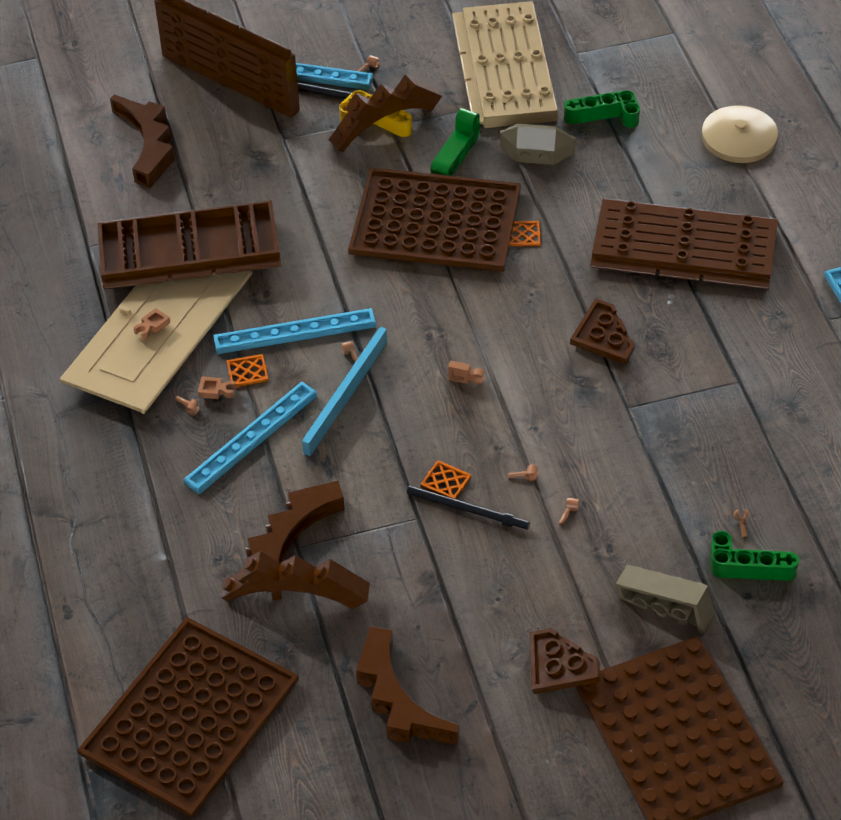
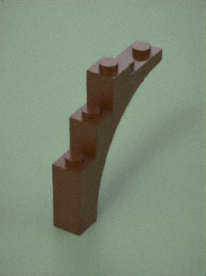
M406 74L395 89L380 84L371 98L355 93L345 107L348 113L329 138V141L338 151L344 152L349 144L374 122L387 115L406 109H426L432 111L442 98V95L433 86Z
M114 94L110 98L112 112L132 123L144 140L140 158L132 168L134 182L151 188L175 160L173 146L168 144L171 140L169 126L164 124L167 121L165 107L151 101L146 105H142Z
M334 481L288 492L289 501L285 502L287 511L268 515L269 524L265 525L267 534L247 538L248 547L245 548L247 558L261 551L282 563L291 544L304 530L328 515L345 510L344 497L339 482ZM266 591V593L271 592L273 600L282 599L281 591Z
M259 551L246 559L244 569L224 580L221 598L229 602L240 596L256 592L295 591L322 596L354 609L368 601L370 583L332 559L315 567L297 555L280 563Z
M370 626L356 669L357 683L366 687L374 686L371 697L372 711L380 714H390L387 723V738L395 742L410 743L411 737L414 735L421 739H434L445 744H458L460 737L459 724L443 720L425 711L412 701L401 688L390 662L393 645L392 630Z

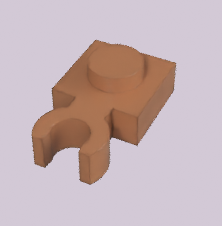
M155 308L141 318L142 323L134 326V334L137 335L141 332L142 339H147L151 331L157 334L171 323L170 317Z
M450 360L448 380L465 384L472 381L477 385H482L484 377H482L484 374L483 369H470L469 364Z
M202 376L198 397L219 399L220 395H224L226 398H234L233 390H236V383L234 381L223 383L222 378Z

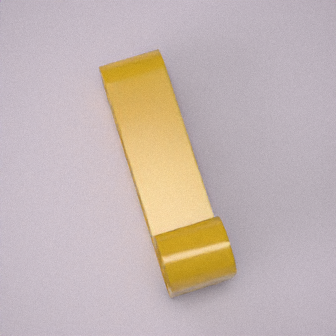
M361 90L351 93L339 105L340 122L348 113L345 107L355 93L367 98H371L372 95ZM404 110L387 115L373 123L400 137H408L413 131L412 116Z

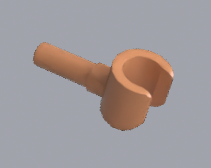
M369 56L366 64L358 71L364 72L369 67L377 69L380 65L377 62L379 58Z
M353 342L342 343L343 355L350 354L356 362L358 357L355 353Z
M179 396L175 398L176 401L187 406L185 410L189 415L195 416L200 409L195 399L188 401Z
M530 464L526 471L508 473V478L522 477L528 481H535L539 474L537 471L538 467Z
M568 498L566 500L565 511L559 521L561 526L564 525L570 511H578L579 499Z
M737 509L734 511L733 517L736 521H739L742 538H747L746 519L749 516V512L744 509V517L741 518Z

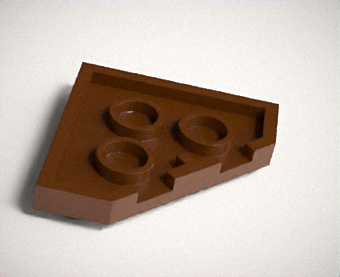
M596 298L570 338V344L623 364H627L635 347L632 339L630 340L627 334V329L622 320L617 315L615 306Z
M552 628L529 632L531 690L534 694L601 682L600 662L597 657L591 653L588 654L580 646L568 638L565 639Z

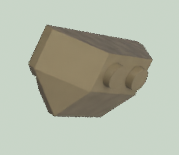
M516 124L500 131V148L516 162L555 165L575 154L576 137L570 136L557 127Z

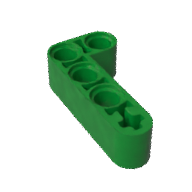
M629 90L574 98L564 103V121L568 124L620 117L623 125L629 128L636 127L639 124L640 106L635 94Z
M463 108L459 109L455 119V130L433 160L430 169L431 174L453 176L479 137V113Z
M717 531L712 535L710 570L716 577L789 581L797 576L799 557L793 552L732 549V538L728 532Z

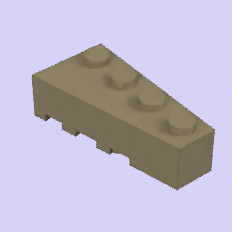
M631 565L626 566L616 582L620 599L645 610L650 607L657 615L664 618L666 615L678 619V624L686 627L687 624L697 627L696 632L703 635L715 615L709 587L703 583Z

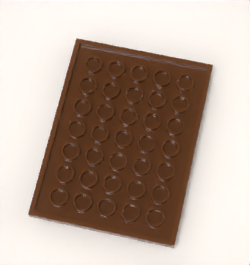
M370 167L348 254L504 272L521 191V183Z
M186 617L77 749L78 755L193 819L297 684L299 676Z
M699 635L600 670L601 682L576 686L581 699L645 820H696L783 787L784 782Z

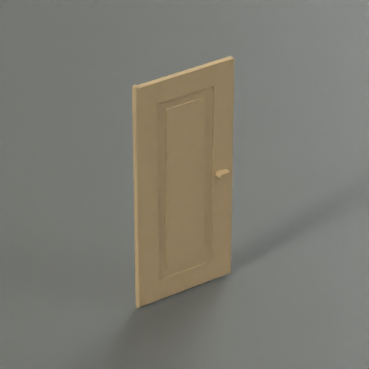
M252 271L216 275V272H212V276L175 281L172 278H168L169 281L136 285L60 377V382L145 414L250 278ZM155 308L170 317L171 323L157 334L151 331L147 339H142L141 332L137 335L134 334V326L142 323L141 318Z

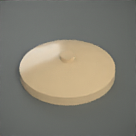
M724 107L711 113L703 123L702 141L705 147L713 155L725 161L734 163L755 162L768 156L777 144L778 129L775 122L764 112L752 107Z

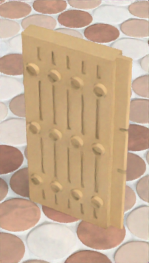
M533 1L463 8V12L452 13L470 111L479 113L480 125L483 124L484 128L558 121L557 104Z

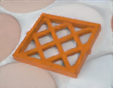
M514 221L513 225L518 226H513L512 233L516 231L519 235L515 237L511 234L512 240L509 246H540L541 232L539 221ZM523 226L526 230L521 232L518 228ZM536 226L538 231L535 232L532 228ZM530 231L533 234L528 237L525 233ZM523 236L526 238V240L522 242L519 240V238ZM537 236L538 241L536 242L532 238Z
M263 354L226 360L230 380L233 381V376L238 377V380L235 382L236 387L269 381ZM259 360H261L262 363H263V365L260 366V365H257L256 363H257ZM245 362L250 364L248 369L242 367ZM233 365L237 368L231 371L230 366ZM253 367L258 368L256 373L251 371ZM239 369L245 371L242 375L236 373ZM261 371L265 372L264 377L259 375ZM247 373L253 375L250 379L245 377Z
M437 460L432 469L428 471L420 487L433 493L456 499L461 491L464 490L465 485L471 478V474ZM440 467L441 472L434 473L435 469ZM452 472L454 477L447 479L445 474ZM442 475L444 479L436 481L435 476ZM430 477L433 478L434 482L426 483ZM466 478L462 484L459 483L458 479ZM455 480L457 485L450 487L448 482ZM445 483L446 488L439 489L438 484ZM458 488V491L453 495L451 490Z

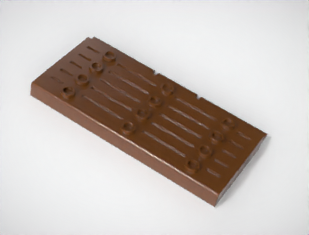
M154 0L162 56L290 118L299 112L295 54L291 53V49L242 26L239 28V25L210 11L207 12V10L186 0Z
M603 198L590 268L655 275L656 272H660L659 276L696 281H699V277H702L704 282L769 289L778 219Z
M272 200L97 223L103 290L169 281L168 278H172L175 281L212 276V272H216V275L282 267Z

